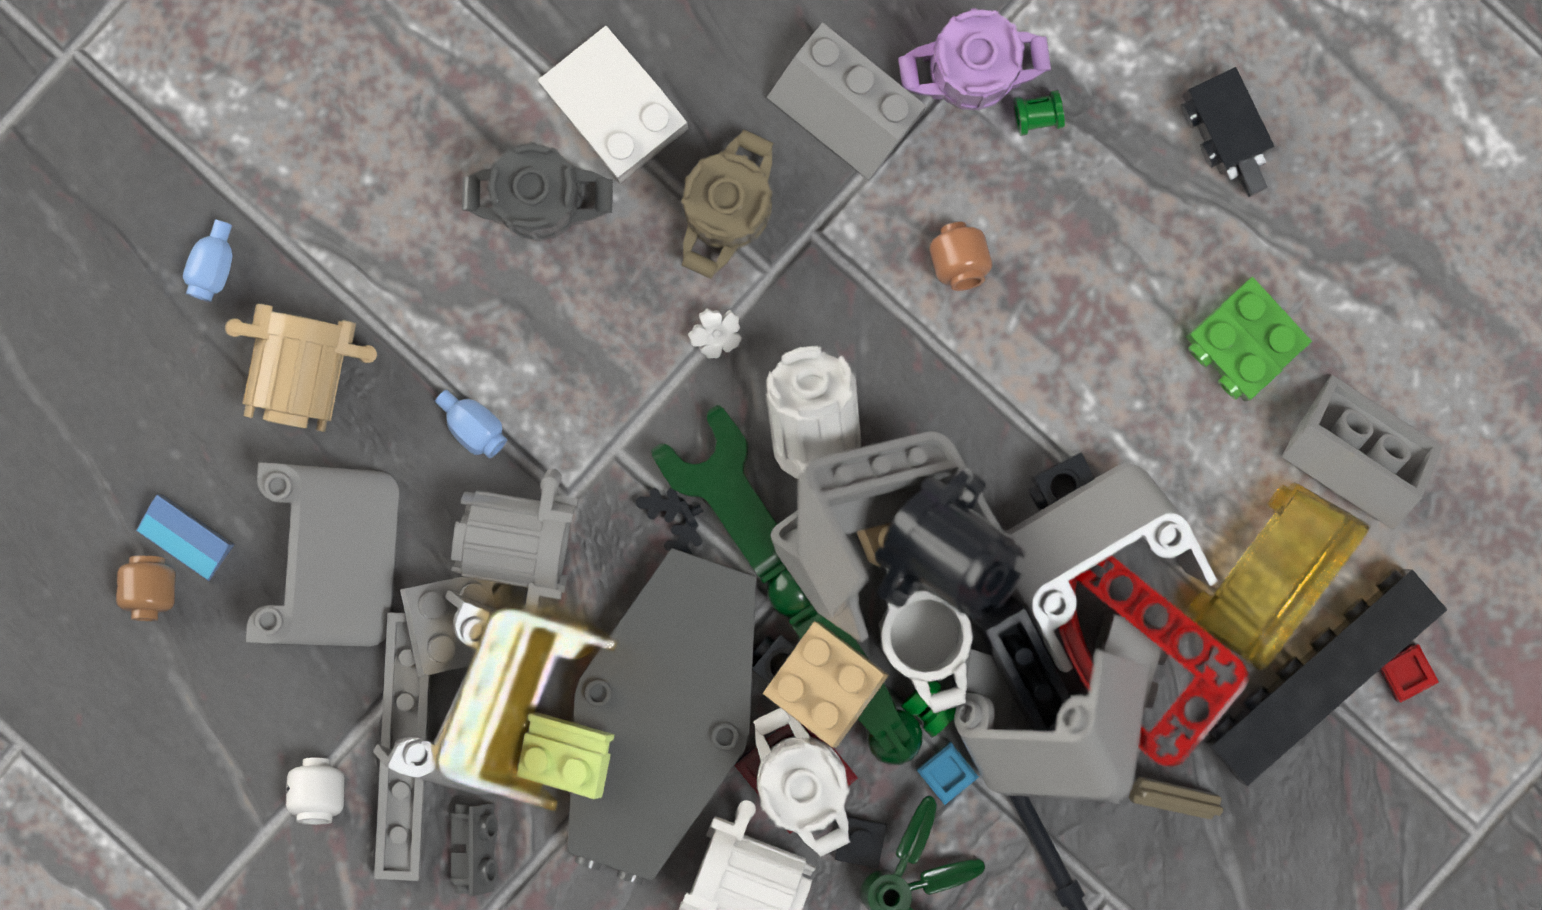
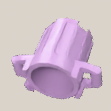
M970 9V11L956 17L953 16L941 34H938L935 42L919 46L898 58L902 86L912 93L932 96L933 99H944L946 102L963 110H982L994 106L1010 90L1018 88L1021 84L1032 81L1046 71L1051 70L1047 37L1028 32H1017L1015 24L1010 23L995 10ZM1030 43L1033 69L1022 70L1024 44ZM916 59L930 60V76L933 83L919 84Z

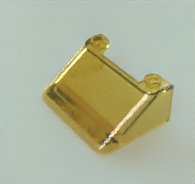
M1296 482L1291 483L1289 487L1282 484L1272 495L1267 505L1273 509L1274 515L1215 593L1208 594L1202 590L1187 610L1192 614L1191 620L1240 658L1247 667L1260 671L1277 655L1370 529V525L1362 519Z
M502 608L492 613L484 626L437 753V764L440 771L452 781L555 811L558 801L543 787V784L517 776L522 751L521 747L525 733H527L530 725L528 715L535 712L556 655L569 659H579L588 655L595 645L615 651L617 642L600 628L576 620L514 608Z

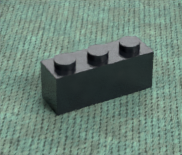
M1010 595L1000 608L990 604L979 611L983 614L982 619L972 618L1026 722L1034 731L1056 732L1060 709L1071 697L1025 608Z

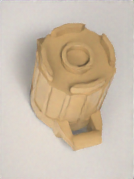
M256 304L252 324L242 323L238 319L229 320L225 325V331L229 336L237 337L243 335L255 338L243 404L246 405L245 417L253 418L255 407L265 408L263 420L307 429L309 417L317 418L316 430L325 432L327 420L331 421L343 357L358 358L363 363H371L377 357L376 349L373 346L352 345L356 323L343 320V322L339 321L338 325L276 313L272 312L273 306Z

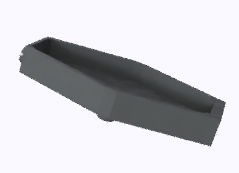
M672 548L580 677L575 692L573 723L615 735L614 740L610 741L608 753L611 755L603 796L592 799L570 792L568 853L576 855L575 862L577 864L594 870H600L602 864L618 870L617 877L639 885L642 884L643 879L653 881L744 752L750 732L756 576Z

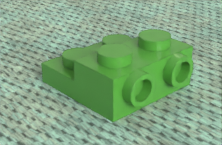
M1254 277L1249 278L1186 336L1192 344L1188 348L1192 356L1205 368L1211 364L1222 376L1218 383L1224 391L1234 400L1241 397L1244 401H1249L1283 371L1282 369L1312 342Z

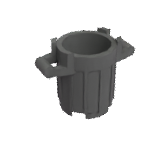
M530 142V144L514 148L511 147L497 162L493 163L492 168L463 177L462 211H468L483 219L493 220L495 223L505 224L508 229L526 239L536 241L553 239L570 229L573 225H580L584 221L594 220L605 214L612 213L613 179H607L592 171L573 168L560 155L557 149L539 145L536 142ZM480 181H489L487 190L489 191L492 203L491 208L480 207ZM595 183V209H581L583 201L581 185Z

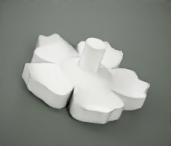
M706 308L704 312L699 313L702 325H694L693 330L688 333L691 345L700 346L701 353L705 354L708 359L719 358L722 348L725 352H730L739 346L742 339L736 333L740 329L738 324L739 317L731 310L721 316L718 310L712 311Z

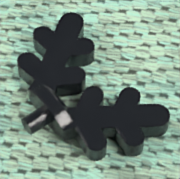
M658 488L650 490V497H638L636 506L640 509H649L647 513L649 519H655L660 511H667L664 520L670 523L674 520L677 513L683 514L687 522L686 525L675 524L671 528L673 535H680L678 540L666 541L664 548L667 551L675 548L693 555L688 547L690 541L694 546H700L703 542L701 536L696 531L699 524L695 519V516L704 512L701 505L699 504L690 509L686 500L680 501L677 491L672 488L667 490L668 499L662 498Z

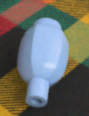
M215 220L210 236L200 239L194 245L183 272V279L188 285L187 295L211 302L213 295L223 290L232 263V250L227 243L232 228L231 224Z
M447 389L435 400V403L447 413L449 431L470 453L474 455L484 453L488 458H492L506 444L507 438L502 435L501 422L482 404L471 399L459 401Z

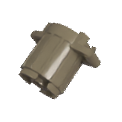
M743 129L742 133L728 144L724 152L701 159L689 176H686L682 205L688 227L683 242V262L681 266L712 279L717 272L727 265L731 257H734L738 249L752 243L762 234L768 225L772 210V190L769 189L768 182L772 168L773 142ZM742 147L763 157L764 159L760 167L749 160L747 156L737 155L738 148ZM698 239L710 247L721 249L716 262L692 251Z

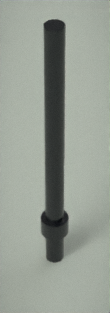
M1008 795L1057 888L1054 890V893L1062 907L1067 906L1068 910H1088L1082 899L1085 896L1083 889L1077 879L1072 880L1030 798L1027 796Z

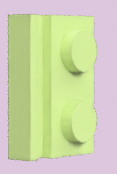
M538 712L529 713L528 720L530 721L528 733H525L517 776L592 799L601 798L611 755L608 753L610 741L614 740L615 734Z

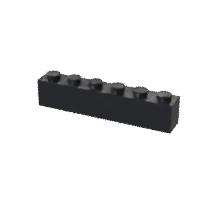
M1394 568L1385 574L1375 584L1379 591L1367 601L1360 598L1351 604L1342 614L1346 619L1334 630L1327 627L1318 633L1309 643L1313 648L1300 660L1297 656L1289 659L1277 670L1276 674L1280 677L1267 689L1263 685L1255 689L1244 699L1243 703L1246 708L1235 718H1232L1230 714L1225 716L1212 727L1210 733L1213 737L1206 744L1242 784L1249 786L1448 610L1413 569H1402L1398 572Z

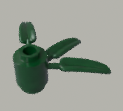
M926 796L922 799L896 850V855L900 858L894 874L889 871H876L867 876L863 881L860 896L863 905L868 910H914L910 907L912 901L911 891L923 888L926 894L932 895L969 882L984 872V861L971 859L925 870L920 874L921 880L907 883L901 878L908 862L916 864L919 861L929 838L937 807L936 801L932 796ZM888 889H893L892 898L885 904L883 894Z

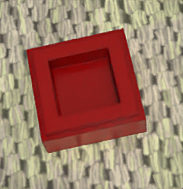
M1414 643L1404 648L1380 669L1398 703L1439 683L1419 643Z

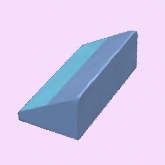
M162 494L156 495L136 530L208 581H210L235 545Z

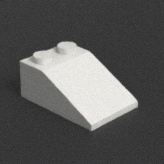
M604 26L538 79L541 86L619 183H622L689 129L684 117L607 26Z

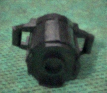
M962 468L947 485H944L935 478H927L921 485L924 490L911 498L899 511L888 530L884 549L879 546L874 554L876 562L888 570L882 584L878 588V595L881 599L897 608H901L907 603L908 598L921 586L961 615L967 614L975 619L983 618V614L979 611L986 606L988 607L992 604L996 608H1000L1008 599L1022 575L1014 570L1017 556L1023 558L1025 553L1015 543L1012 536L972 510L986 485L980 476L969 468ZM965 488L966 491L964 492V494H963L962 496H960V493H961V492L963 491V489ZM901 579H903L904 581L902 582L900 587H897Z

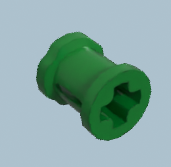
M1058 90L1051 91L1048 96L1025 100L1021 96L1013 98L1015 121L1020 136L1027 135L1028 131L1050 126H1055L1056 129L1065 127L1062 99Z

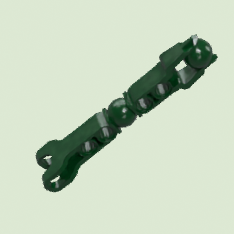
M717 404L707 413V422L716 438L715 451L707 461L699 464L686 463L677 455L672 447L663 443L651 449L654 461L673 490L689 497L704 498L709 503L762 583H767V597L771 606L779 614L792 618L789 622L800 639L803 638L813 622L817 621L868 659L853 636L816 611L777 555L771 539V532L777 523L745 476L744 467L748 459V442L723 407ZM883 683L860 714L858 720L867 729V745L871 754L878 761L887 765H902L910 762L919 753L923 743V732L919 722L910 713L896 709L885 683Z

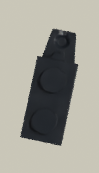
M1234 67L1188 89L1182 95L1185 103L1181 104V109L1191 128L1197 126L1204 140L1200 144V148L1207 164L1211 168L1216 166L1220 174L1225 172L1229 181L1238 177L1247 197L1267 189L1268 186L1259 167L1266 164L1263 154L1275 146L1237 68Z

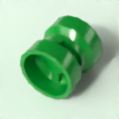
M937 680L927 681L931 695L942 692L941 684ZM915 689L901 704V707L912 716H917L922 721V729L933 738L955 718L956 706L933 713L932 708H927L929 705L919 695L917 689Z

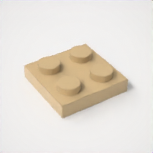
M814 621L763 694L829 746L837 748L889 675L823 624Z

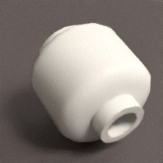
M305 758L303 759V766L296 767L288 772L286 809L292 815L297 816L296 822L310 825L332 823L333 816L342 812L344 806V774L334 767H329V759Z

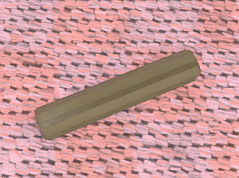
M1138 777L1136 781H1133L1129 794V800L1136 804L1210 820L1215 815L1220 816L1224 809L1220 806L1221 797L1218 794Z

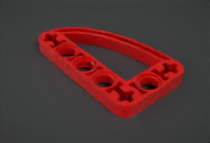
M1111 555L1098 563L1104 570L1108 569L1109 563L1114 565L1112 569L1103 575L1098 587L1094 586L1093 583L1099 580L1100 577L1090 569L1072 578L1068 583L1075 594L1078 580L1195 676L1151 731L1141 723L1138 748L1160 765L1168 767L1177 766L1188 758L1242 692L1248 682L1249 673L1246 665L1240 658ZM1123 576L1132 581L1133 592L1127 600L1115 601L1110 596L1109 586L1115 578ZM1155 604L1162 605L1167 610L1168 621L1161 629L1151 630L1147 628L1143 620L1146 609ZM1075 608L1072 617L1066 623L1059 626V630L1072 663L1090 691L1094 659L1083 638ZM1196 633L1203 640V650L1195 658H1185L1179 652V641L1185 634ZM1214 647L1219 649L1220 652L1212 658L1225 667H1229L1232 663L1236 665L1233 674L1237 677V680L1234 684L1225 681L1219 686L1216 683L1219 680V674L1208 665L1205 666L1203 673L1198 670L1199 666L1209 660ZM1195 697L1206 699L1210 707L1208 717L1200 723L1190 722L1185 715L1187 702ZM1177 717L1183 726L1195 731V733L1189 739L1182 732L1175 741V746L1179 749L1178 753L1175 756L1166 753L1161 757L1159 752L1162 746L1157 741L1162 735L1171 738L1179 728L1171 725V722Z

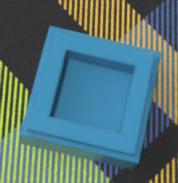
M951 742L916 769L944 805L979 778Z

